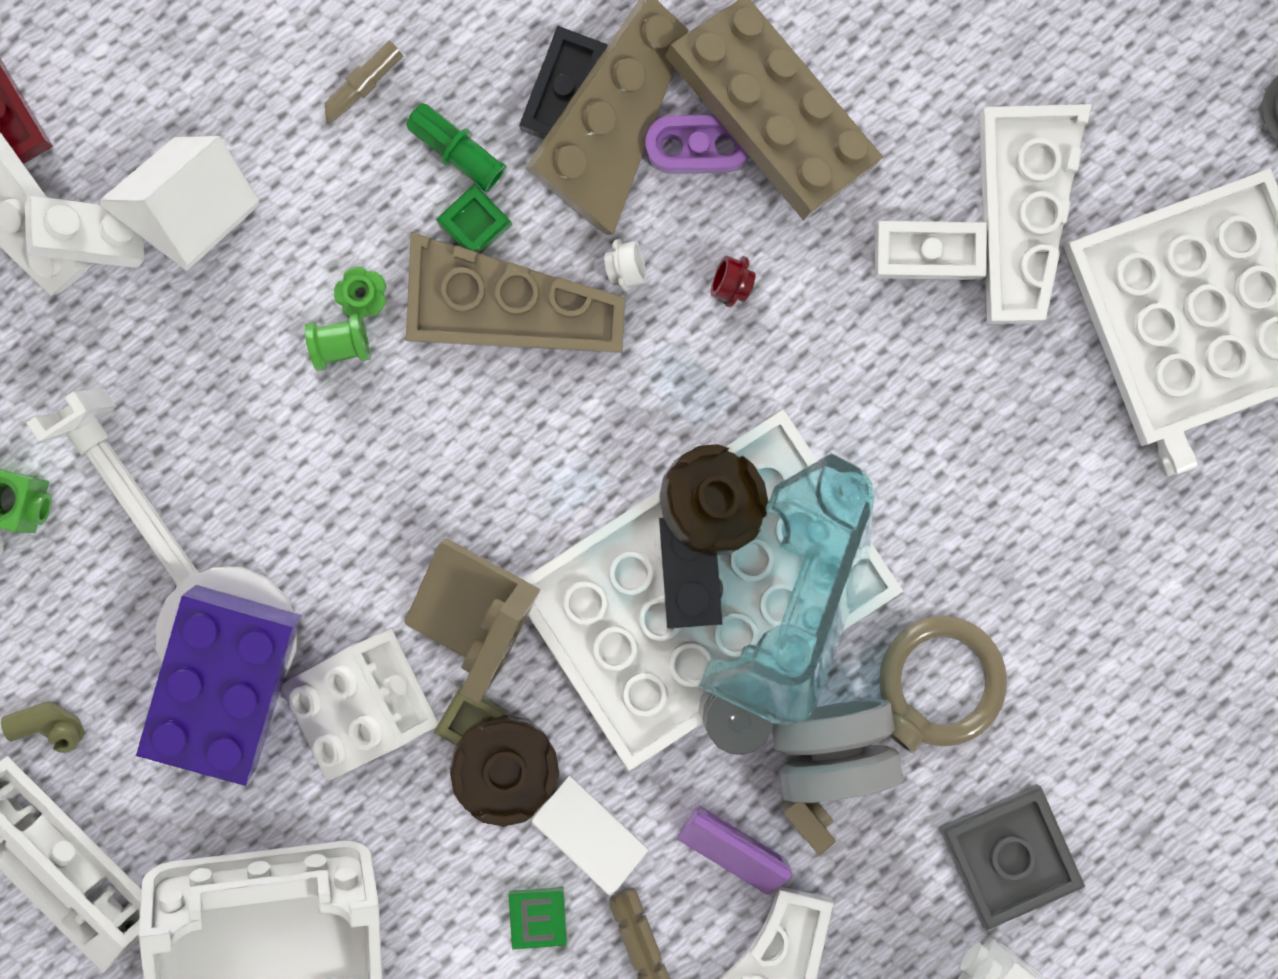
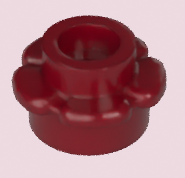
M725 256L717 267L711 285V296L723 300V304L726 307H732L737 300L745 302L753 289L756 273L747 269L749 267V259L742 256L738 260Z

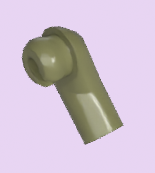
M44 702L1 718V728L8 741L12 742L40 733L48 738L49 743H55L53 750L60 753H67L76 749L84 736V728L80 719L54 702Z

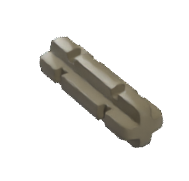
M634 888L615 893L610 897L609 906L615 921L621 922L619 932L634 971L639 970L640 972L637 974V979H670L665 964L660 965L659 963L662 960L647 917L646 915L641 916L643 906L637 891Z

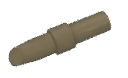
M390 40L362 67H356L345 78L346 82L325 102L327 124L340 117L361 97L364 99L377 86L376 83L404 57Z

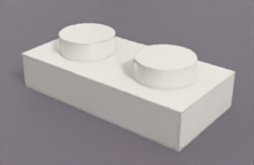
M30 195L24 204L26 249L29 256L138 268L145 260L143 238L98 204Z
M878 221L875 225V278L982 280L986 277L987 222Z

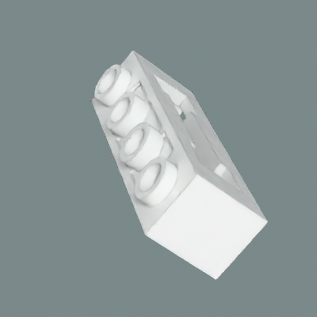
M8 756L0 761V871L104 973L139 940L142 890ZM19 793L42 813L37 820L33 818L36 810L32 805L23 808L17 802ZM107 878L114 886L108 885L104 889L101 881ZM118 890L131 904L123 908L112 895Z

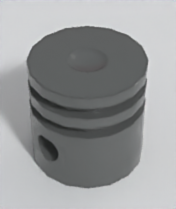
M727 675L717 678L706 687L700 698L699 713L702 723L710 739L719 749L729 754L744 755L755 752L767 742L772 733L774 717L770 704L753 682L742 676Z

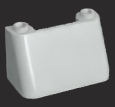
M336 841L171 861L152 868L143 878L141 891L139 944L143 978L382 979L379 902L372 857L368 847L354 841Z

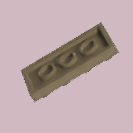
M751 0L736 1L672 43L665 54L667 60L803 221L865 175L883 158L882 154Z

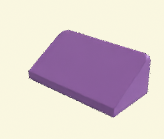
M700 805L699 807L695 806L678 834L677 840L766 895L771 894L786 883L793 874L786 858Z

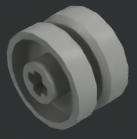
M888 700L850 701L801 709L774 717L772 735L775 750L787 755H802L790 759L778 769L783 799L797 803L836 801L882 792L904 782L899 752L886 745H871L885 740L895 731L891 703Z

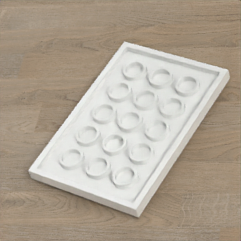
M784 409L726 446L731 448L728 450L729 452L736 454L738 457L743 455L754 464L765 482L769 505L767 516L763 518L760 527L761 531L755 540L731 554L717 555L722 625L667 629L659 518H663L659 499L660 490L523 578L524 581L541 589L528 615L628 771H631L702 724L699 713L700 698L706 687L717 678L727 675L742 676L753 682L756 687H759L903 592Z

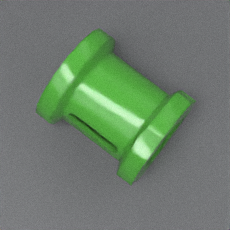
M360 313L350 314L348 321L318 327L316 323L305 324L307 349L316 371L326 370L328 363L358 357L360 361L371 360L367 332Z

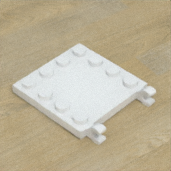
M1271 168L1071 241L1064 246L1065 253L1140 445L1144 446L1157 441L1158 456L1166 477L1173 474L1178 475L1198 467L1196 457L1184 431L1278 397V185Z

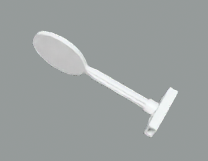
M105 389L73 391L64 397L69 406L62 409L59 413L35 416L26 422L39 442L68 436L81 455H87L175 581L177 587L166 598L156 622V651L161 662L164 659L181 596L195 585L294 613L288 597L268 577L243 567H213L203 572L196 570L107 442L110 437L99 420L111 412L116 405ZM298 631L284 677L288 674L298 651Z

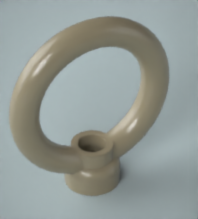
M953 616L927 617L906 627L889 645L880 668L879 680L882 700H888L891 703L895 731L890 737L912 754L916 752L922 743L933 746H953L976 738L987 730L997 718L1006 696V667L996 644L976 625ZM946 637L963 642L976 653L984 670L985 688L979 705L968 717L952 724L929 722L920 712L907 704L902 691L901 676L906 659L918 645L933 638Z

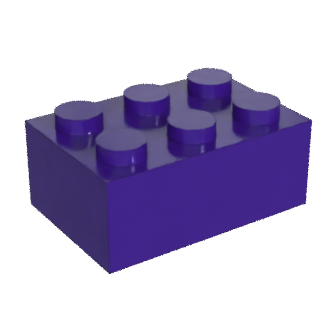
M195 585L181 596L136 756L246 786L259 763L302 615L199 585Z

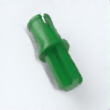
M421 103L410 114L406 123L408 130L441 155V163L443 165L449 166L452 164L477 183L483 191L489 192L506 171L507 165L499 162L471 139L472 133L470 130L463 129L461 131L428 104Z

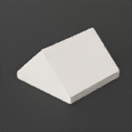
M220 136L174 137L100 199V206L186 271L243 221L259 204V199Z

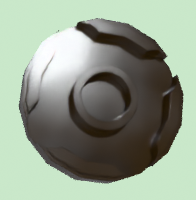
M719 444L697 446L674 460L663 476L659 495L663 518L674 537L690 550L709 556L731 554L755 540L761 531L760 527L763 518L767 516L769 505L765 482L754 464L743 455L738 457L736 454L729 452L728 450L731 448Z
M509 715L483 719L466 730L454 747L449 767L453 793L464 809L482 823L502 827L524 823L532 818L537 810L555 793L559 777L556 751L544 731L527 719Z

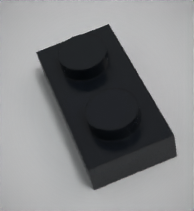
M557 25L519 123L520 130L545 139L608 44Z
M659 518L667 629L722 625L717 555L709 556L690 550L674 537L664 518Z

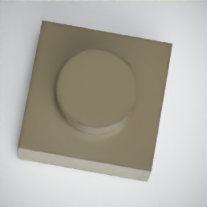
M784 800L779 804L786 817L819 856L836 842L827 829L834 820L819 802L797 803Z

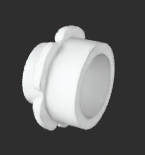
M621 239L614 240V251L605 253L604 257L606 273L611 284L619 283L622 290L628 292L632 289V286L646 282L643 252L637 241L622 244Z

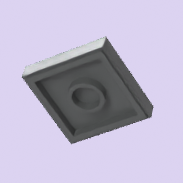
M1038 784L939 827L980 923L986 931L1085 887L1043 789Z

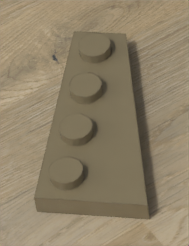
M639 0L525 167L529 173L606 235H612L615 232L645 150L646 134L656 120L674 71L673 65L667 60L665 54L670 45L686 35L689 30L658 0Z
M411 232L406 341L623 352L625 297L563 278L550 276L521 265L498 260L469 249L446 244Z

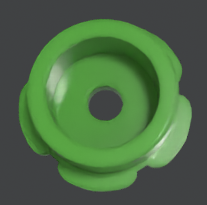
M353 267L344 272L342 281L336 283L334 298L337 304L342 305V311L346 316L350 317V314L360 313L361 319H364L366 316H375L382 311L386 304L384 292L387 286L385 280L378 272H368L364 267ZM359 288L365 289L366 292L362 298L356 296V291Z

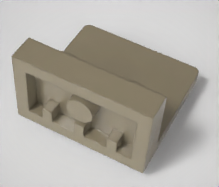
M443 539L437 546L405 619V624L465 657L461 669L469 674L460 694L479 704L502 670L541 589L453 541Z

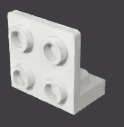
M392 628L348 647L284 682L281 686L325 778L329 781L401 747L437 727L439 724Z

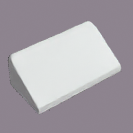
M570 775L531 818V822L610 896L615 893L649 851L639 839Z

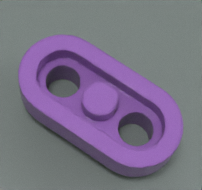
M715 115L665 116L656 120L646 134L645 152L649 162L654 168L667 174L729 173L740 169L749 159L748 154ZM720 138H729L734 142L735 150L730 154H721L717 151L715 143ZM668 139H676L681 143L682 150L676 155H668L662 150L663 142Z

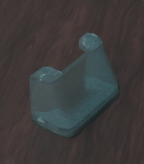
M830 453L774 486L766 511L774 515L778 514L784 522L786 536L783 538L780 547L804 558L781 624L765 632L757 646L750 644L743 647L740 656L735 660L726 661L716 658L708 661L699 688L780 725L802 722L812 715L818 704L871 549L875 493L871 480L859 467Z

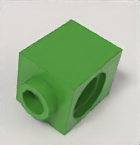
M0 469V528L13 532L36 533L38 525H42L47 520L51 510L52 497L51 494L47 493L50 481ZM10 486L15 494V504L6 513L1 506V495Z

